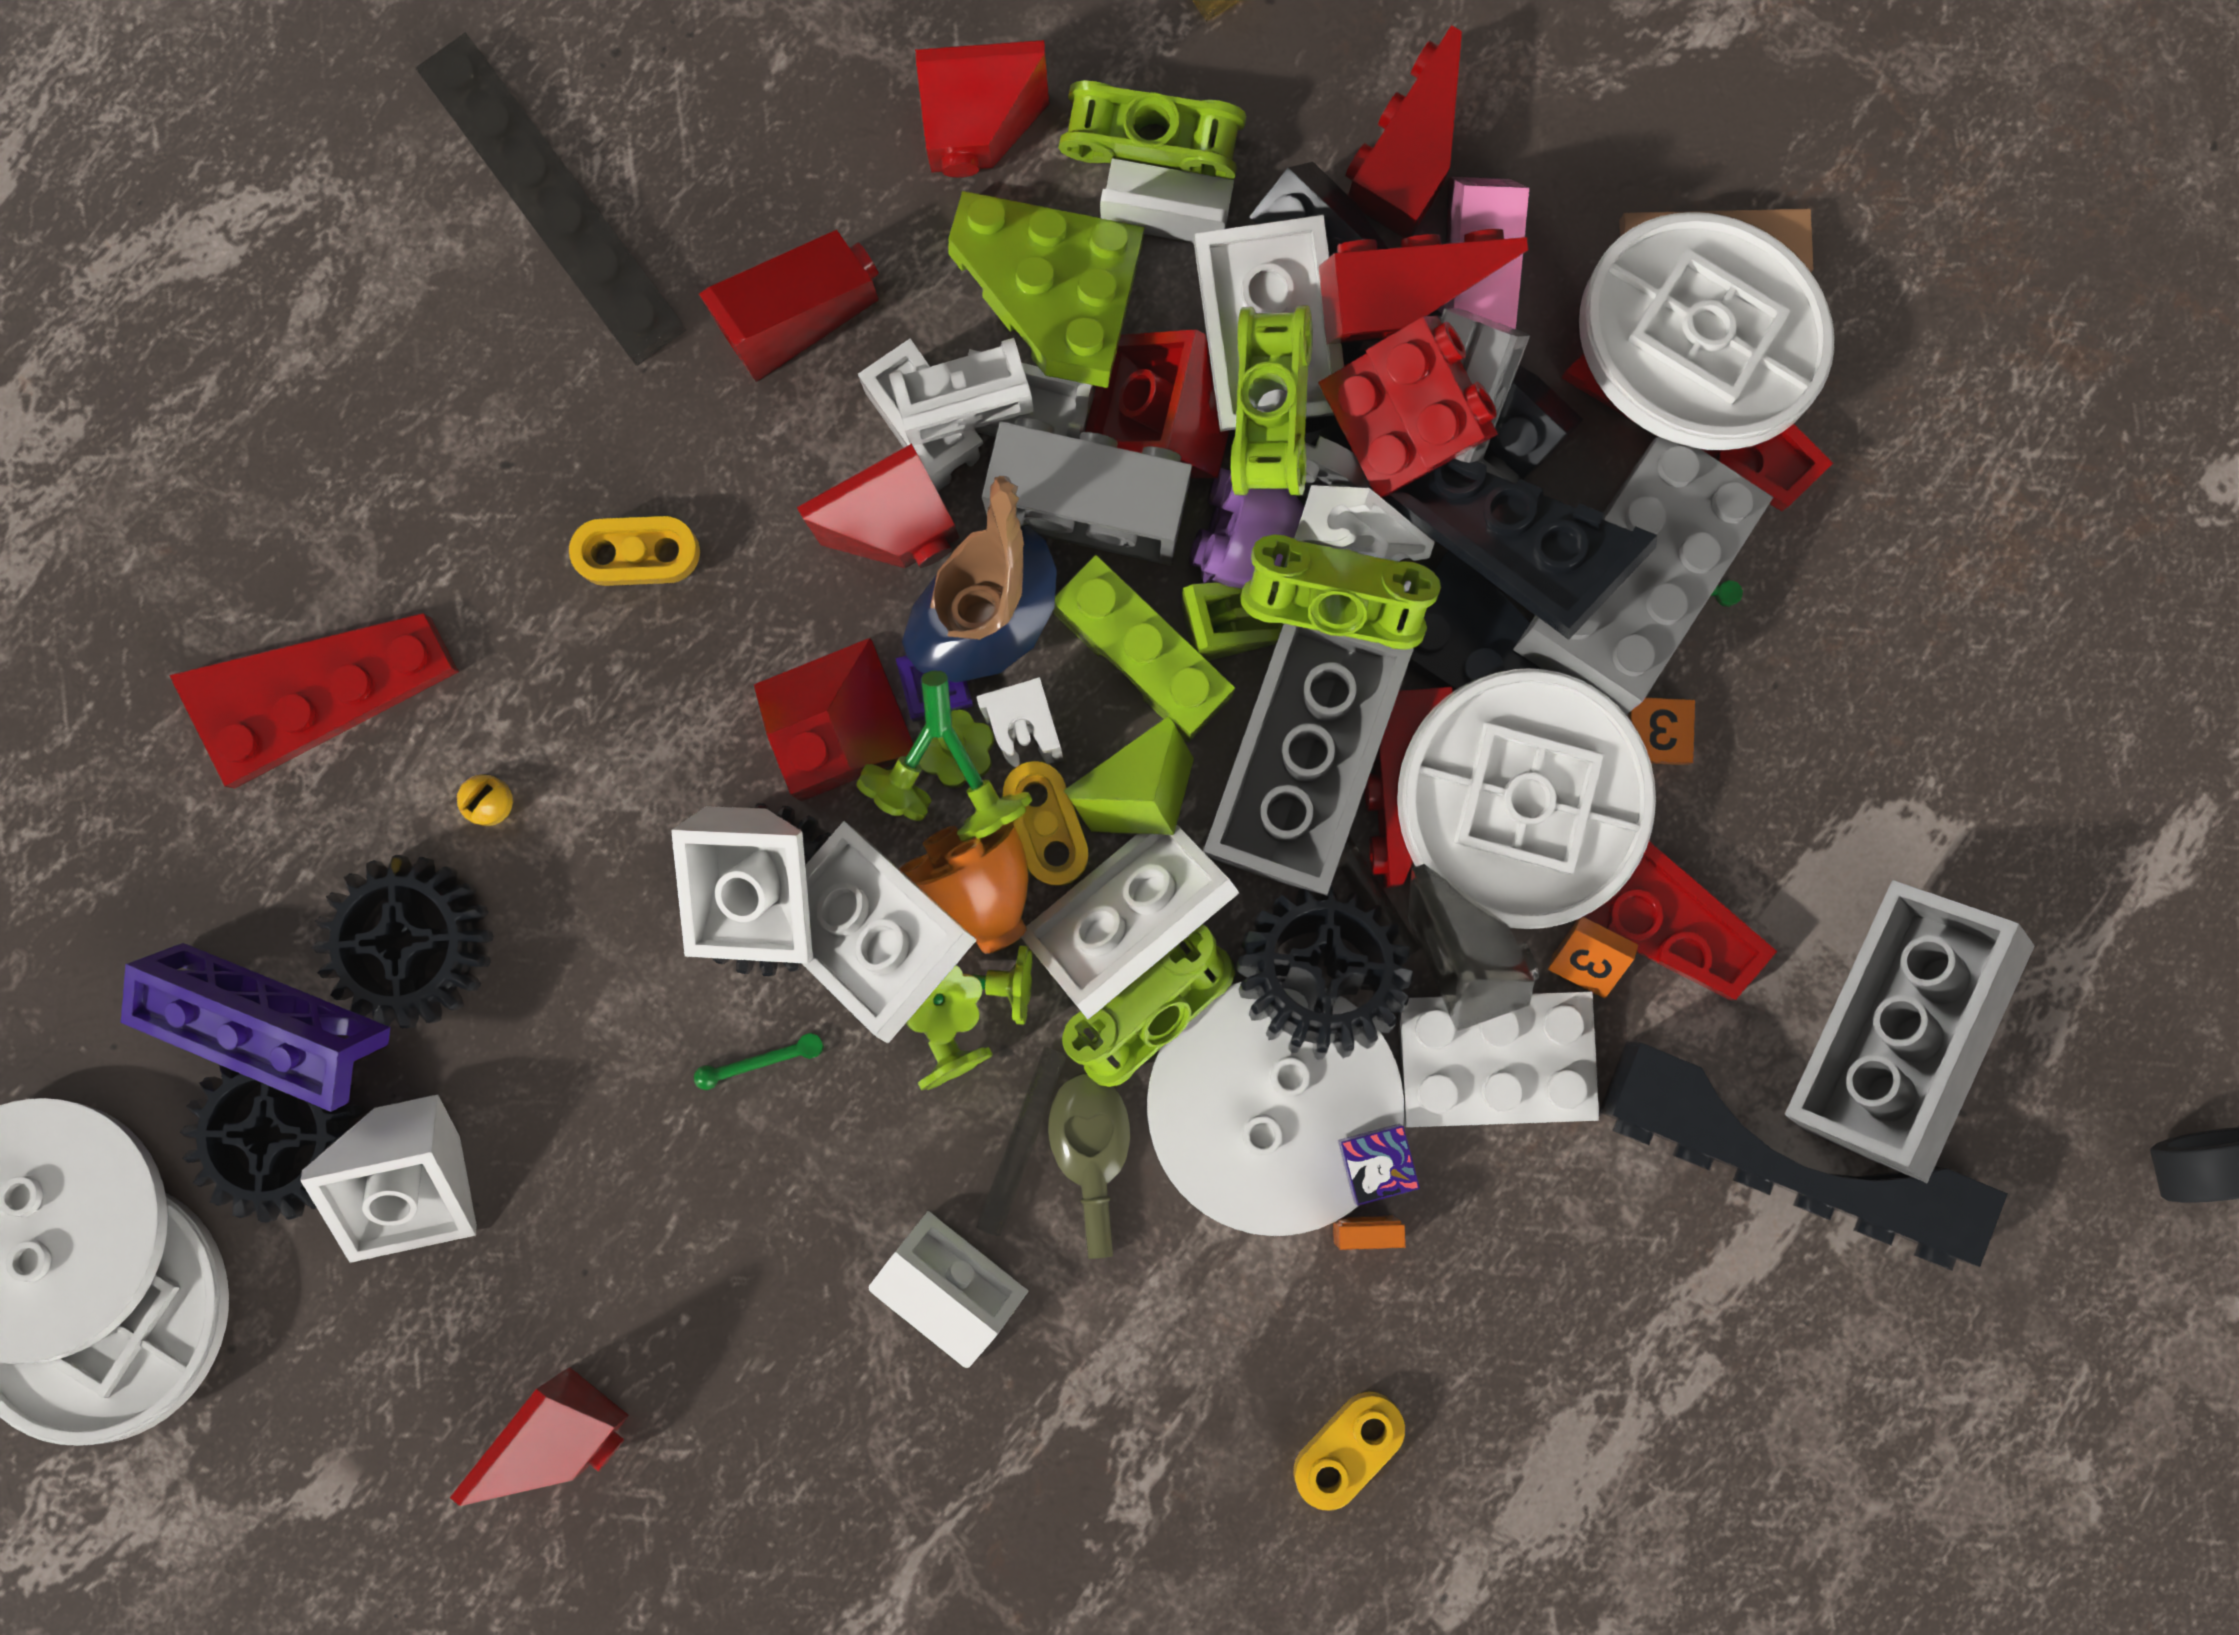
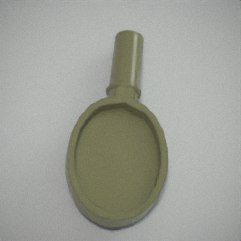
M1082 1074L1068 1080L1058 1090L1051 1105L1048 1133L1050 1147L1058 1167L1067 1178L1082 1188V1199L1080 1202L1083 1204L1088 1259L1107 1258L1113 1256L1109 1201L1111 1198L1108 1196L1107 1183L1120 1172L1126 1161L1130 1143V1123L1121 1095L1114 1086L1098 1085L1087 1074Z

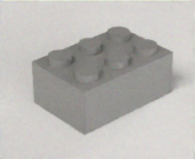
M1018 418L1016 425L1000 421L982 493L986 514L990 505V486L993 484L994 478L1007 476L1013 484L1018 486L1016 494L1019 500L1016 504V516L1020 521V526L1028 525L1042 537L1172 566L1188 497L1192 465L1180 462L1181 456L1178 453L1159 447H1144L1142 453L1117 448L1118 442L1115 439L1092 432L1080 433L1079 439L1054 434L1055 428L1052 425L1031 418Z

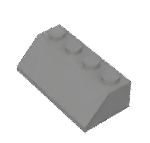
M1284 624L1203 852L1210 859L1258 876L1328 895L1414 648L1407 650L1393 649L1380 643L1346 636H1331L1318 630Z

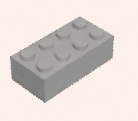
M1657 436L1640 456L1603 512L1605 513V520L1631 531L1637 526L1656 534V548L1569 640L1535 615L1513 650L1541 669L1564 673L1594 686L1607 695L1627 715L1643 702L1774 497L1701 449L1677 444Z
M1892 880L1786 1110L1785 1116L1810 1134L1928 1183L2034 949V944L2021 925Z

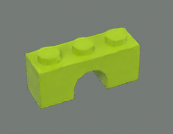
M1097 555L1055 596L1053 614L1098 657L1103 655L1137 687L1143 695V700L1163 719L1169 717L1173 721L1180 735L1188 743L1232 699L1235 687Z

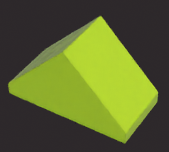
M1221 583L1191 584L1183 588L1181 608L1190 643L1207 661L1277 644L1284 623L1264 622L1248 614L1241 605L1240 596L1242 588L1228 587ZM1270 591L1268 603H1274L1277 592Z
M1166 717L1066 788L1064 792L1091 832L1174 835L1194 758L1173 721Z

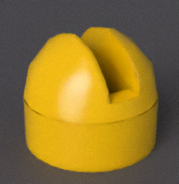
M479 774L470 777L461 784L457 793V805L460 813L465 819L474 824L482 826L496 825L502 822L512 809L513 797L510 788L504 781L491 775ZM487 784L490 785L493 790L479 802L472 812L469 805Z

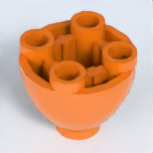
M1013 822L1002 825L996 832L984 838L977 839L973 837L967 841L960 840L957 835L958 829L956 826H949L934 833L923 842L927 852L925 855L910 860L899 869L977 940L976 943L982 953L989 954L1002 950L1020 939L1027 931V927L1021 918L1028 890V866L1023 844Z

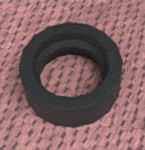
M2239 1127L2178 1136L2156 1143L2150 1149L2160 1194L2165 1200L2180 1203H2200L2239 1199Z

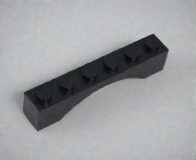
M1313 161L1288 167L1249 216L1256 224L1324 215L1329 257L1334 253H1338L1337 246L1339 244L1355 240H1376L1378 249H1389L1370 225L1358 204ZM1443 305L1427 316H1438L1441 319L1444 309L1447 308ZM1519 365L1495 426L1498 435L1490 439L1488 446L1524 479L1547 459L1583 419L1543 380Z
M1626 1041L1599 1113L1616 1119L1612 1131L1648 1146L1653 1135L1677 1144L1672 1156L1709 1171L1713 1161L1716 1160L1737 1169L1733 1178L1734 1182L1769 1196L1774 1185L1797 1194L1793 1206L1830 1221L1834 1211L1837 1210L1857 1219L1853 1231L1892 1246L1895 1235L1918 1244L1914 1256L1953 1271L1956 1260L1978 1267L1981 1266L2008 1193L1938 1166L1934 1167L1928 1183L1899 1171L1850 1176L1824 1173L1805 1167L1771 1149L1745 1128L1718 1097L1702 1067L1641 1042Z

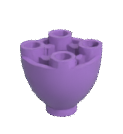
M1220 468L1219 476L1213 479L1208 496V503L1215 506L1208 530L1200 529L1196 534L1190 552L1189 563L1192 566L1201 568V578L1204 583H1221L1228 587L1243 589L1245 583L1251 580L1255 567L1252 564L1251 553L1255 542L1263 536L1273 534L1295 538L1304 505L1296 495H1290L1288 489H1250L1247 495H1235L1232 488L1231 471ZM1281 554L1276 556L1274 564L1279 567L1283 558Z

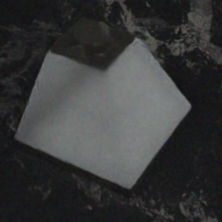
M1422 864L1413 867L1411 871L1408 922L1456 1030L1460 1031L1529 1006L1534 980L1539 979V972L1526 943L1517 945L1508 924L1427 865Z

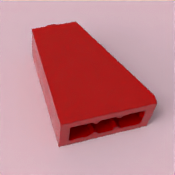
M836 229L718 282L700 292L699 295L724 337L755 382H758L877 302L879 298L872 279L879 275V272L862 245L857 242L849 248Z

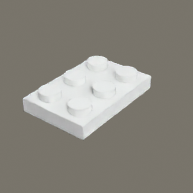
M1324 215L1195 233L1193 241L1220 432L1236 429L1239 374L1237 337L1238 319L1242 307H1253L1256 313L1295 312L1299 305H1308L1310 307L1313 346L1311 362L1308 366L1306 419L1334 415L1318 384L1322 379L1344 367L1341 343L1326 344L1319 265L1329 258ZM1278 389L1269 391L1260 399L1257 410L1262 412L1277 410L1286 401L1287 392Z
M843 821L805 865L813 960L808 964H802L873 1035L889 1043L977 940L856 829Z
M1176 825L1174 835H1135L1027 925V931L1021 938L1080 1011L1089 1019L1238 895L1239 892L1217 865Z
M1593 992L1409 998L1404 1011L1398 1012L1401 1081L1404 1094V1127L1599 1121Z

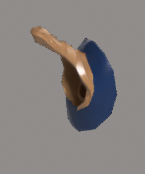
M1007 476L995 477L993 484L990 486L987 529L972 532L952 552L912 606L902 644L907 658L919 672L942 671L947 674L948 681L955 683L1000 674L1034 648L1055 608L1057 570L1046 540L1028 525L1020 526V521L1016 516V504L1019 500L1016 494L1018 486L1013 484Z

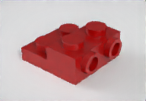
M1423 316L1365 350L1367 354L1318 382L1373 491L1381 498L1388 496L1498 435L1491 421L1497 417V413L1490 395L1481 383L1475 382L1472 384L1460 361L1466 357L1464 345L1454 327L1447 321L1441 324L1438 316Z

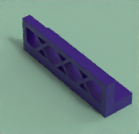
M185 943L127 963L125 966L121 1011L122 1024L330 1112L349 1103L354 1061L387 1046L389 1043L391 1028L389 1026ZM336 1035H347L350 1037L343 1039Z

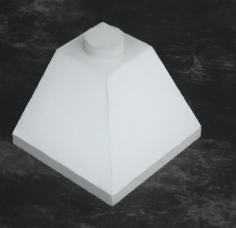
M711 806L704 807L671 830L685 956L805 964L813 960L801 830L768 809Z
M438 1094L374 1108L302 1170L300 1181L350 1263L476 1236L477 1224L460 1136Z

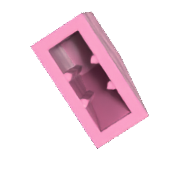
M1449 176L1446 244L1464 242L1465 234L1485 229H1503L1504 239L1525 237L1529 188L1512 179ZM1523 254L1450 300L1444 306L1447 309H1463L1490 319L1493 322L1516 329Z

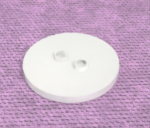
M1684 212L1659 216L1633 227L1620 236L1601 257L1587 282L1582 296L1579 315L1580 339L1588 366L1601 389L1619 410L1642 428L1661 438L1684 446L1706 450L1740 449L1762 443L1779 435L1793 425L1814 402L1821 392L1832 366L1834 355L1833 321L1825 296L1816 279L1806 265L1782 242L1767 232L1735 218L1712 213Z
M1529 668L1498 672L1475 679L1446 696L1431 710L1416 730L1406 750L1398 781L1397 805L1401 832L1407 850L1423 878L1444 900L1458 910L1491 924L1511 928L1537 929L1558 926L1577 920L1602 906L1624 886L1639 865L1647 848L1655 818L1656 790L1652 764L1647 749L1631 720L1617 704L1594 686L1578 678L1560 672Z
M1241 982L1232 984L1224 994L1217 997L1192 1019L1178 1037L1159 1049L1153 1064L1147 1094V1116L1154 1149L1163 1169L1178 1191L1193 1206L1221 1224L1243 1232L1265 1236H1288L1320 1229L1336 1222L1358 1207L1353 1201L1338 1140L1399 1123L1403 1125L1404 1094L1397 1063L1386 1040L1378 1030V1040L1373 1047L1366 1049L1355 1041L1351 1056L1344 1059L1337 1052L1333 1043H1330L1328 1052L1323 1059L1317 1060L1314 1057L1313 1043L1304 1041L1298 1053L1291 1054L1288 1046L1292 1036L1283 1031L1278 1038L1268 1040L1266 1031L1272 1021L1271 1018L1267 1017L1262 1020L1251 1021L1249 1011L1257 999L1241 998L1239 994ZM1283 988L1294 1001L1309 1009L1303 995L1295 990ZM1339 996L1333 1007V1014L1350 1012L1358 1007L1346 998Z
M48 1098L25 1099L0 1105V1363L24 1364L53 1361L90 1347L116 1329L132 1313L144 1297L159 1268L164 1252L168 1223L167 1199L159 1170L142 1141L119 1120L101 1110L79 1103Z
M165 1193L168 1223L164 1252L150 1287L132 1313L106 1337L73 1355L41 1363H0V1418L15 1429L42 1441L74 1446L104 1444L135 1436L154 1427L179 1409L197 1390L211 1369L223 1341L229 1311V1289L224 1262L215 1240L200 1218L178 1199Z

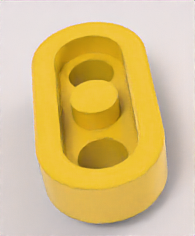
M673 517L605 518L588 521L575 531L569 544V557L575 570L588 581L597 585L664 584L679 582L687 578L695 570L700 558V546L695 534L689 527ZM667 543L678 544L679 553L673 561H660L659 551L663 545ZM606 545L615 546L616 555L614 560L606 565L598 564V551Z
M1039 761L1023 763L1014 768L1007 776L1003 786V797L1025 792L1026 788L1032 784H1040L1048 792V797L1044 804L1038 807L1026 806V812L1013 821L1023 844L1028 869L1036 879L1044 884L1051 886L1070 884L1084 872L1088 863L1089 852L1073 804L1064 792L1067 787L1061 774L1051 765ZM1053 843L1064 844L1069 850V858L1061 866H1052L1045 860V851Z
M1364 1392L1353 1396L1299 1452L1294 1463V1480L1300 1495L1309 1505L1327 1511L1344 1507L1399 1450L1405 1436V1424L1400 1411L1389 1398L1375 1392ZM1379 1419L1384 1423V1431L1378 1439L1367 1440L1361 1436V1428L1367 1420ZM1325 1467H1333L1340 1472L1338 1482L1330 1488L1321 1487L1316 1483L1318 1472Z

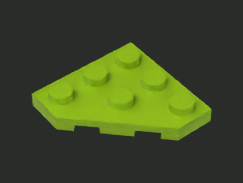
M962 191L949 234V256L961 271L967 269L983 288L982 297L1010 332L1016 330L1032 350V360L1045 376L1108 388L1142 249L1145 227Z

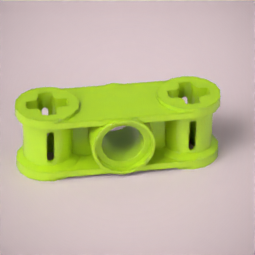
M1076 81L1070 85L1068 98L1073 103L1069 127L1068 132L1061 135L1058 146L1059 150L1066 156L1078 161L1097 164L1111 163L1112 158L1234 180L1237 165L1232 159L1237 132L1244 128L1247 117L1245 112L1238 106L1219 100L1199 101L1159 93L1116 88L1097 81ZM1149 124H1158L1168 130L1163 137L1156 140H1146L1137 134L1142 127ZM1216 135L1214 147L1211 148L1213 137Z
M1299 305L1295 312L1256 313L1253 307H1242L1239 313L1237 337L1239 374L1236 431L1231 450V482L1235 495H1247L1250 489H1288L1290 495H1303L1306 482L1305 423L1308 366L1311 362L1313 346L1311 310L1308 305ZM1277 389L1287 392L1286 401L1277 410L1272 412L1257 410L1258 403L1264 394Z
M1273 534L1263 536L1255 542L1251 553L1252 564L1255 567L1251 580L1245 583L1240 599L1242 607L1248 614L1264 622L1284 623L1318 630L1331 636H1346L1380 643L1393 649L1407 650L1415 648L1422 643L1427 630L1424 616L1427 607L1436 602L1441 585L1439 578L1433 571L1415 562H1398L1360 554L1350 549H1336L1298 541L1285 535ZM1278 554L1283 556L1280 567L1274 565ZM1406 581L1411 582L1408 593L1405 592L1404 588ZM1270 591L1277 592L1275 601L1272 604L1268 603ZM1402 618L1404 627L1402 630H1397L1399 620Z
M1203 924L1181 941L1191 950L1190 953L1186 955L1179 943L1091 1018L1087 1019L1080 1011L1066 1024L1062 1034V1045L1066 1054L1078 1064L1084 1065L1087 1075L1098 1085L1112 1087L1127 1081L1141 1065L1161 1047L1178 1037L1192 1019L1217 997L1224 994L1231 986L1235 976L1234 963L1225 950L1216 946V939ZM1207 968L1215 976V979L1212 981L1204 973ZM1085 1028H1089L1096 1036L1092 1041L1083 1032ZM1112 1055L1119 1062V1065L1114 1067L1107 1058Z

